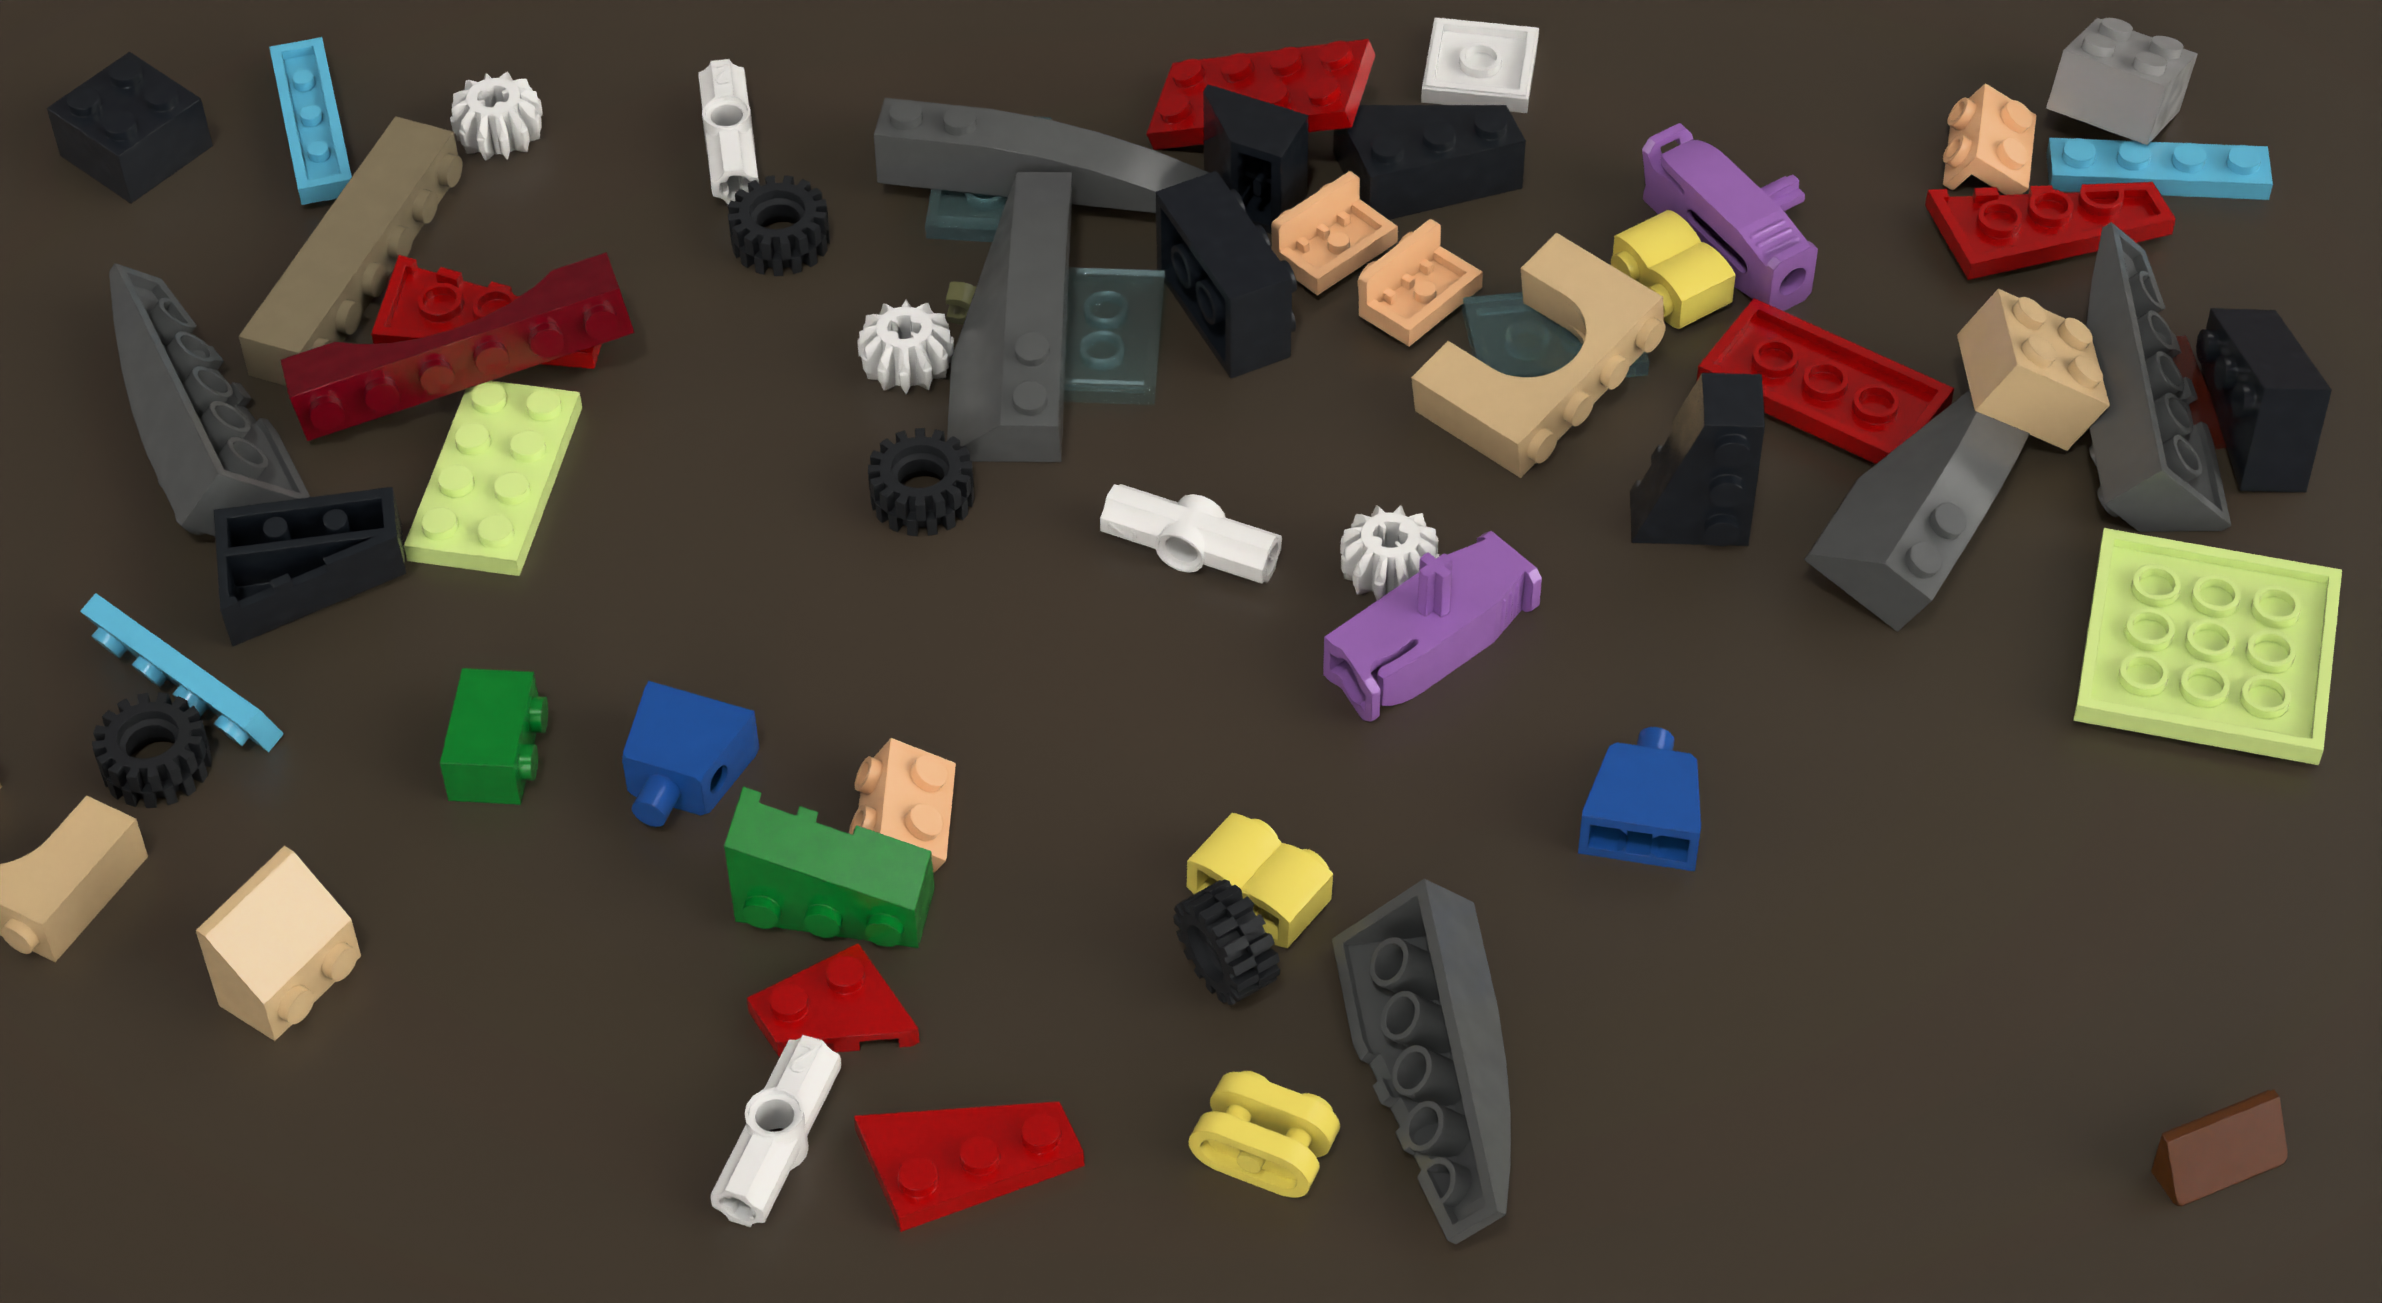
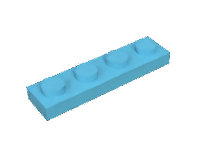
M319 37L271 46L269 48L301 205L336 199L352 178L323 39Z
M2049 138L2046 152L2049 185H2052L2053 189L2063 192H2080L2082 184L2153 182L2161 196L2269 200L2273 186L2268 146L2150 142L2148 145L2134 140Z
M97 593L93 595L80 611L98 628L91 636L94 640L119 659L126 651L134 655L137 659L133 662L132 666L156 686L161 687L166 680L173 683L178 688L172 695L175 698L179 696L187 700L189 708L194 706L199 712L200 717L207 709L219 716L214 725L238 745L243 746L248 739H251L267 752H270L284 733L261 710Z

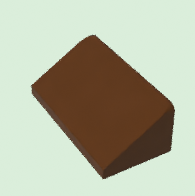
M2275 1089L2267 1090L2162 1133L2151 1172L2171 1201L2177 1206H2184L2283 1165L2287 1160L2288 1149L2280 1096Z

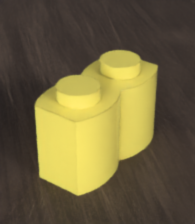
M1666 210L1614 236L1611 266L1663 296L1664 321L1672 327L1681 329L1733 302L1736 276L1733 269L1715 248L1701 242L1694 229L1677 213Z
M1231 813L1187 860L1186 887L1193 894L1219 880L1225 879L1230 881L1231 886L1237 885L1242 891L1243 899L1248 896L1253 902L1254 913L1256 916L1261 914L1266 923L1262 925L1265 932L1272 935L1275 942L1274 945L1288 949L1332 899L1333 873L1329 870L1324 859L1312 850L1300 849L1282 843L1275 831L1260 819H1250L1237 813Z

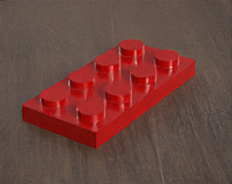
M1362 39L1174 62L1171 65L1146 135L1154 150L1204 144L1203 91L1208 84L1309 115L1308 132L1352 128L1375 59V52L1370 40Z
M1755 298L1752 299L1698 365L1697 380L1702 373L1762 374L1764 413L1875 464L1952 404L1954 388Z

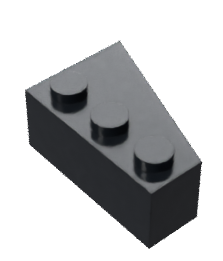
M1359 105L1352 128L1334 130L1333 154L1343 174L1351 171L1360 178V200L1388 220L1523 188L1526 140L1507 105Z
M2210 308L2206 329H2202L2197 337L2196 353L2204 373L2240 491L2307 492L2332 389L2276 310Z
M1702 373L1673 419V430L1663 446L1658 445L1651 455L1649 470L1642 481L1636 480L1630 490L1632 543L1749 546L1765 430L1762 374Z
M393 487L214 510L220 611L232 647L406 574L402 523Z

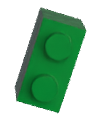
M462 668L440 760L448 801L521 805L526 780L534 781L537 775L538 748L534 744L536 733H545L548 723L547 697H539L534 672Z

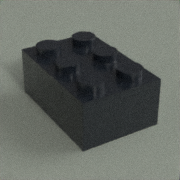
M1217 171L1156 191L1157 272L1230 379L1290 358L1291 333L1296 330V320L1292 311V293L1297 290L1296 278L1290 264L1286 260L1280 261L1271 249L1265 229L1260 224L1254 225L1246 214L1243 200L1238 191L1235 189L1229 190Z

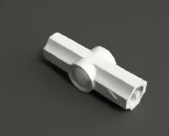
M730 59L710 61L709 66L705 70L698 72L712 195L713 197L723 199L729 205L730 200L735 201V193L740 188L749 193L748 183L757 180L759 183L745 70L744 67L734 65Z
M1114 484L1106 497L1105 506L1100 517V531L1154 548L1161 560L1168 566L1187 573L1196 572L1203 565L1261 584L1263 582L1268 583L1276 569V563L1281 551V535L1225 517V513L1220 506L1201 495H1185L1179 502L1123 484Z
M802 1035L801 1038L796 1040H788L765 1088L753 1095L748 1101L745 1109L746 1125L711 1193L712 1207L726 1215L729 1221L751 1227L754 1223H765L790 1170L799 1166L806 1158L809 1148L807 1136L841 1069L840 1055L832 1051L823 1040ZM778 1128H782V1129H783V1130H781V1131H776V1132H771V1131H770V1130L778 1129Z

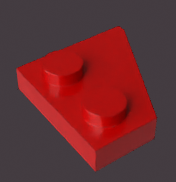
M859 943L747 997L749 1014L778 1057L781 1056L788 1040L799 1039L802 1035L823 1040L836 1053L860 1051V1041L899 1039V1048L912 1047L920 1043L917 1025Z

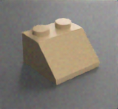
M283 846L195 930L219 1006L274 1041L292 1024L301 1022L310 1012L313 1003L335 982L346 978L354 968L356 961L361 957L352 919L296 853L286 846Z

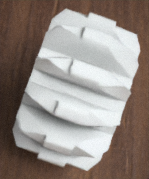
M509 72L504 73L499 78H491L485 73L482 81L466 80L465 89L453 93L452 116L450 117L452 131L456 134L457 141H461L467 154L480 152L485 161L494 154H502L508 160L510 152L514 150L528 152L529 142L540 139V130L542 128L541 116L543 115L541 100L537 97V92L533 91L529 86L527 79L513 80Z
M905 299L902 307L893 308L883 303L880 315H866L863 330L859 331L860 338L857 340L858 355L862 358L863 370L866 372L867 379L878 380L883 391L898 385L907 394L911 386L919 385L929 390L933 378H946L947 369L954 353V338L951 337L945 314L933 313L929 303H924L917 308L911 307L907 299Z
M1376 505L1371 517L1356 514L1351 528L1345 529L1344 536L1341 538V570L1344 573V579L1353 581L1357 595L1372 591L1376 600H1379L1419 572L1420 558L1424 554L1429 552L1435 558L1439 557V554H1437L1439 540L1436 536V529L1426 527L1423 513L1409 517L1405 516L1401 505L1393 513H1385Z

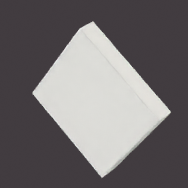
M1434 18L1422 85L1421 103L1441 105H1507L1510 112L1527 113L1538 46L1539 28Z

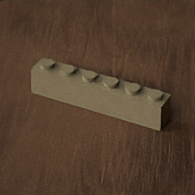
M397 116L394 117L239 335L249 376L286 386L281 359L332 342H344L348 334L351 335L357 330L361 316L374 297H378L383 292L387 278L395 267L398 255L408 256L412 242L425 223L427 224L432 221L439 202L448 189L454 187L461 177L463 163L461 157L458 156L454 131Z

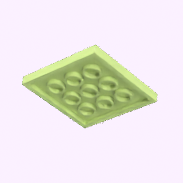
M2104 528L2099 548L2073 721L2319 765L2324 750L2342 569Z

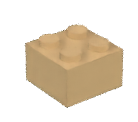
M1997 289L1957 334L1976 412L2030 433L2029 435L2068 451L2110 406L2103 381V373L2100 369L2093 344V336L2090 330L2075 318L2069 317L2065 319L2043 309L2030 298H2018L2001 289Z

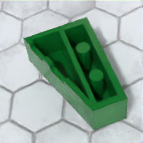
M742 787L724 844L735 922L748 923L761 929L776 927L810 932L815 936L823 938L838 936L865 940L885 947L900 945L919 948L935 889L932 852L930 850L857 825L853 835L816 822L818 815L816 811L799 806L796 815L759 803L761 792Z

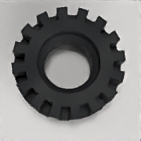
M775 175L765 177L766 185L760 186L757 180L748 183L749 193L740 188L735 193V201L730 200L728 221L733 253L736 258H741L743 266L748 269L755 264V272L765 275L769 267L773 268L774 276H784L783 268L791 267L792 273L796 274L802 272V262H805L811 268L818 263L817 255L824 257L827 252V244H830V232L826 200L822 198V192L817 187L811 190L810 182L804 179L798 185H794V176L784 175L783 183H775ZM776 222L794 224L782 229L765 228V226Z
M915 428V437L908 438L904 430L895 433V444L888 438L880 443V452L873 450L870 456L871 465H868L872 510H876V517L881 523L889 519V529L895 532H899L902 526L906 525L907 535L918 536V529L927 527V534L931 536L938 534L937 525L943 524L948 531L956 526L955 516L961 520L966 518L968 506L972 507L974 502L972 461H970V453L966 447L961 448L959 439L952 436L945 442L944 431L935 429L932 437H926L925 428ZM918 476H929L941 480L937 484L925 488H912L902 484L904 481Z
M158 692L156 702H150L148 693L138 694L139 704L131 706L126 698L117 703L120 713L116 715L108 710L102 716L104 726L96 725L93 732L96 740L92 741L93 751L105 787H109L111 795L117 800L124 796L126 804L134 807L137 806L140 798H143L146 808H157V798L165 797L167 805L178 802L177 791L182 790L187 796L191 795L196 791L193 779L203 783L208 776L206 767H211L212 763L210 745L203 721L194 706L189 708L187 700L179 696L172 703L169 693ZM160 741L174 743L169 750L156 757L146 759L131 757L136 750L149 743Z
M1224 879L1175 905L1174 911L1176 914L1173 915L1174 923L1180 928L1176 931L1178 939L1187 948L1183 952L1187 960H1193L1196 966L1194 972L1198 978H1205L1206 988L1211 994L1216 992L1219 1001L1233 1005L1277 980V976L1280 975V968L1277 966V963L1280 960L1278 953L1271 948L1275 944L1272 935L1266 933L1262 926L1266 924L1261 914L1256 916L1253 911V902L1248 896L1243 899L1241 889L1237 885L1231 886L1230 881Z

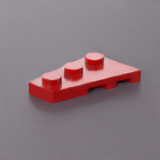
M1060 1101L854 1116L855 1131L900 1232L1085 1166L1084 1151Z

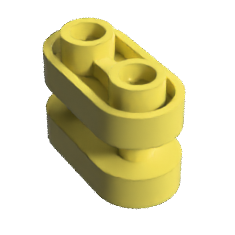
M1253 1071L1229 1072L1222 1076L1211 1096L1210 1106L1212 1111L1206 1112L1200 1117L1189 1137L1188 1143L1192 1153L1208 1167L1281 1196L1297 1198L1308 1193L1320 1168L1317 1157H1322L1329 1152L1340 1130V1122L1330 1104L1317 1095L1310 1093L1300 1094L1271 1083L1264 1076Z

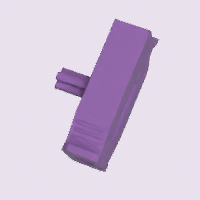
M1681 123L1649 137L1642 148L1646 184L1643 200L1657 214L1671 210L1685 219L1694 229L1701 242L1715 248L1726 259L1736 274L1734 287L1750 298L1758 299L1782 311L1805 301L1812 292L1818 248L1812 242L1805 239L1784 212L1804 202L1805 194L1799 189L1798 178L1793 174L1788 177L1784 176L1760 188L1720 150L1706 142L1693 140L1692 134ZM1674 140L1679 144V146L1665 153L1661 152L1662 146Z
M1492 531L1485 532L1479 536L1477 543L1448 555L1444 553L1435 558L1428 552L1420 558L1419 572L1324 636L1323 676L1343 690L1362 720L1372 722L1380 716V705L1393 706L1418 696L1494 643L1521 610L1529 612L1540 605L1542 577L1537 567Z

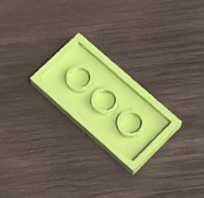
M488 381L467 388L404 543L407 561L520 576L582 410L580 392L499 381Z

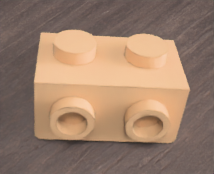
M1985 83L1970 98L1964 97L1960 99L1948 116L1947 123L1950 126L1948 146L1943 155V162H1945L1943 185L1953 191L1972 174L1991 187H1997L1998 191L2005 195L2023 194L2029 189L2036 114L2031 112L2021 102L2008 98Z
M1349 171L1332 183L1325 184L1318 192L1292 209L1282 212L1272 222V250L1280 261L1286 260L1290 264L1296 280L1318 296L1398 242V226L1360 200V178Z
M1429 219L1414 232L1404 235L1394 248L1377 261L1370 262L1363 269L1358 278L1359 316L1410 347L1482 288L1483 271L1441 247V225Z
M890 738L874 758L870 756L865 758L857 772L855 790L860 792L859 807L852 819L849 834L853 835L857 825L930 850L932 852L933 873H935L945 863L947 858L956 763Z

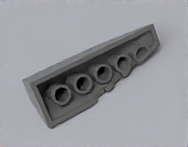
M885 98L874 132L877 183L1008 197L1017 172H1072V204L1156 213V191L1209 173L1155 150L1100 132L1049 119L987 108Z
M1072 172L1016 173L952 355L947 441L952 436L959 439L961 448L966 447L968 449L970 461L972 462L1062 461Z
M2111 222L2103 227L2092 276L2086 327L2093 336L2095 352L2103 373V381L2110 406L2090 426L2093 444L2090 445L2089 451L2098 469L2101 485L2097 490L2099 500L2111 516L2115 518L2120 516L2139 532L2223 531L2231 526L2214 442L2208 425L2202 421L2196 424L2189 404L2198 399L2192 380L2182 377L2172 359L2182 352L2176 335L2158 314L2166 307L2145 250Z
M114 263L109 271L113 321L121 370L132 414L146 454L158 477V483L164 489L174 510L177 522L185 530L195 535H204L206 533L215 536V509L310 497L276 429L268 419L259 418L256 421L246 407L252 399L241 383L232 382L230 385L218 369L224 362L213 346H208L203 340L191 334L197 325L161 278Z
M1970 390L1967 391L1853 483L1804 560L1898 632L1934 599L2003 486L2030 433L1976 412Z
M1424 878L1333 937L1332 944L1353 1046L1359 1059L1370 1065L1377 1080L1373 1088L1381 1104L1391 1109L1400 1127L1395 1133L1403 1150L1414 1156L1421 1170L1417 1179L1447 1241L1458 1244L1504 1217L1507 1212L1511 1165V1112L1507 1062L1498 1005L1475 904Z

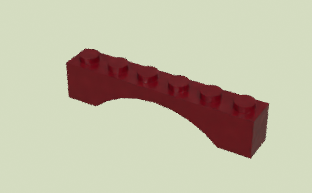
M605 252L552 270L533 288L511 303L481 319L458 328L420 339L394 343L353 344L332 342L281 359L280 361L289 398L307 441L635 332L608 254Z

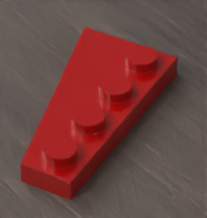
M2153 182L2082 184L2080 192L2064 193L2053 189L2052 185L2030 186L2029 194L1999 195L1997 187L1974 188L1973 196L1949 197L1947 189H1931L1927 191L1925 203L1927 210L1968 280L2098 251L2102 228L2111 222L2137 243L2172 235L2176 221L2175 216Z
M398 255L371 333L373 344L420 339L446 332L481 319L506 306L520 296L513 294L511 286L493 281L490 282L488 287L464 281L462 272L440 267L437 273L418 268L416 259ZM602 344L542 364L595 369Z

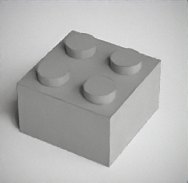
M2097 18L2063 50L2046 109L2148 145L2179 113L2198 53L2183 49V44L2174 38L2167 36L2150 37L2133 31V27L2123 20Z

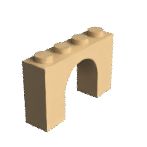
M1555 233L1521 267L1523 303L1567 329L1578 338L1582 348L1572 361L1550 374L1537 377H1516L1491 368L1450 341H1447L1411 377L1414 405L1417 413L1519 478H1522L1535 463H1543L1549 458L1556 447L1557 441L1572 425L1579 426L1590 414L1593 404L1608 389H1615L1622 383L1629 371V367L1644 352L1649 353L1658 346L1666 328L1664 324L1663 296L1558 233Z
M86 795L41 846L19 859L0 864V936L21 953L30 954L33 951L56 962L147 859L148 854L137 819Z

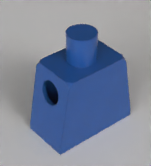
M648 681L622 756L627 791L637 797L631 808L635 817L649 826L660 827L665 824L673 808L700 816L710 813L760 750L755 711Z
M1648 727L1641 730L1638 734L1637 745L1616 742L1608 747L1583 807L1578 854L1695 871L1701 832L1697 758L1691 753L1673 751L1675 739L1669 731L1659 727Z

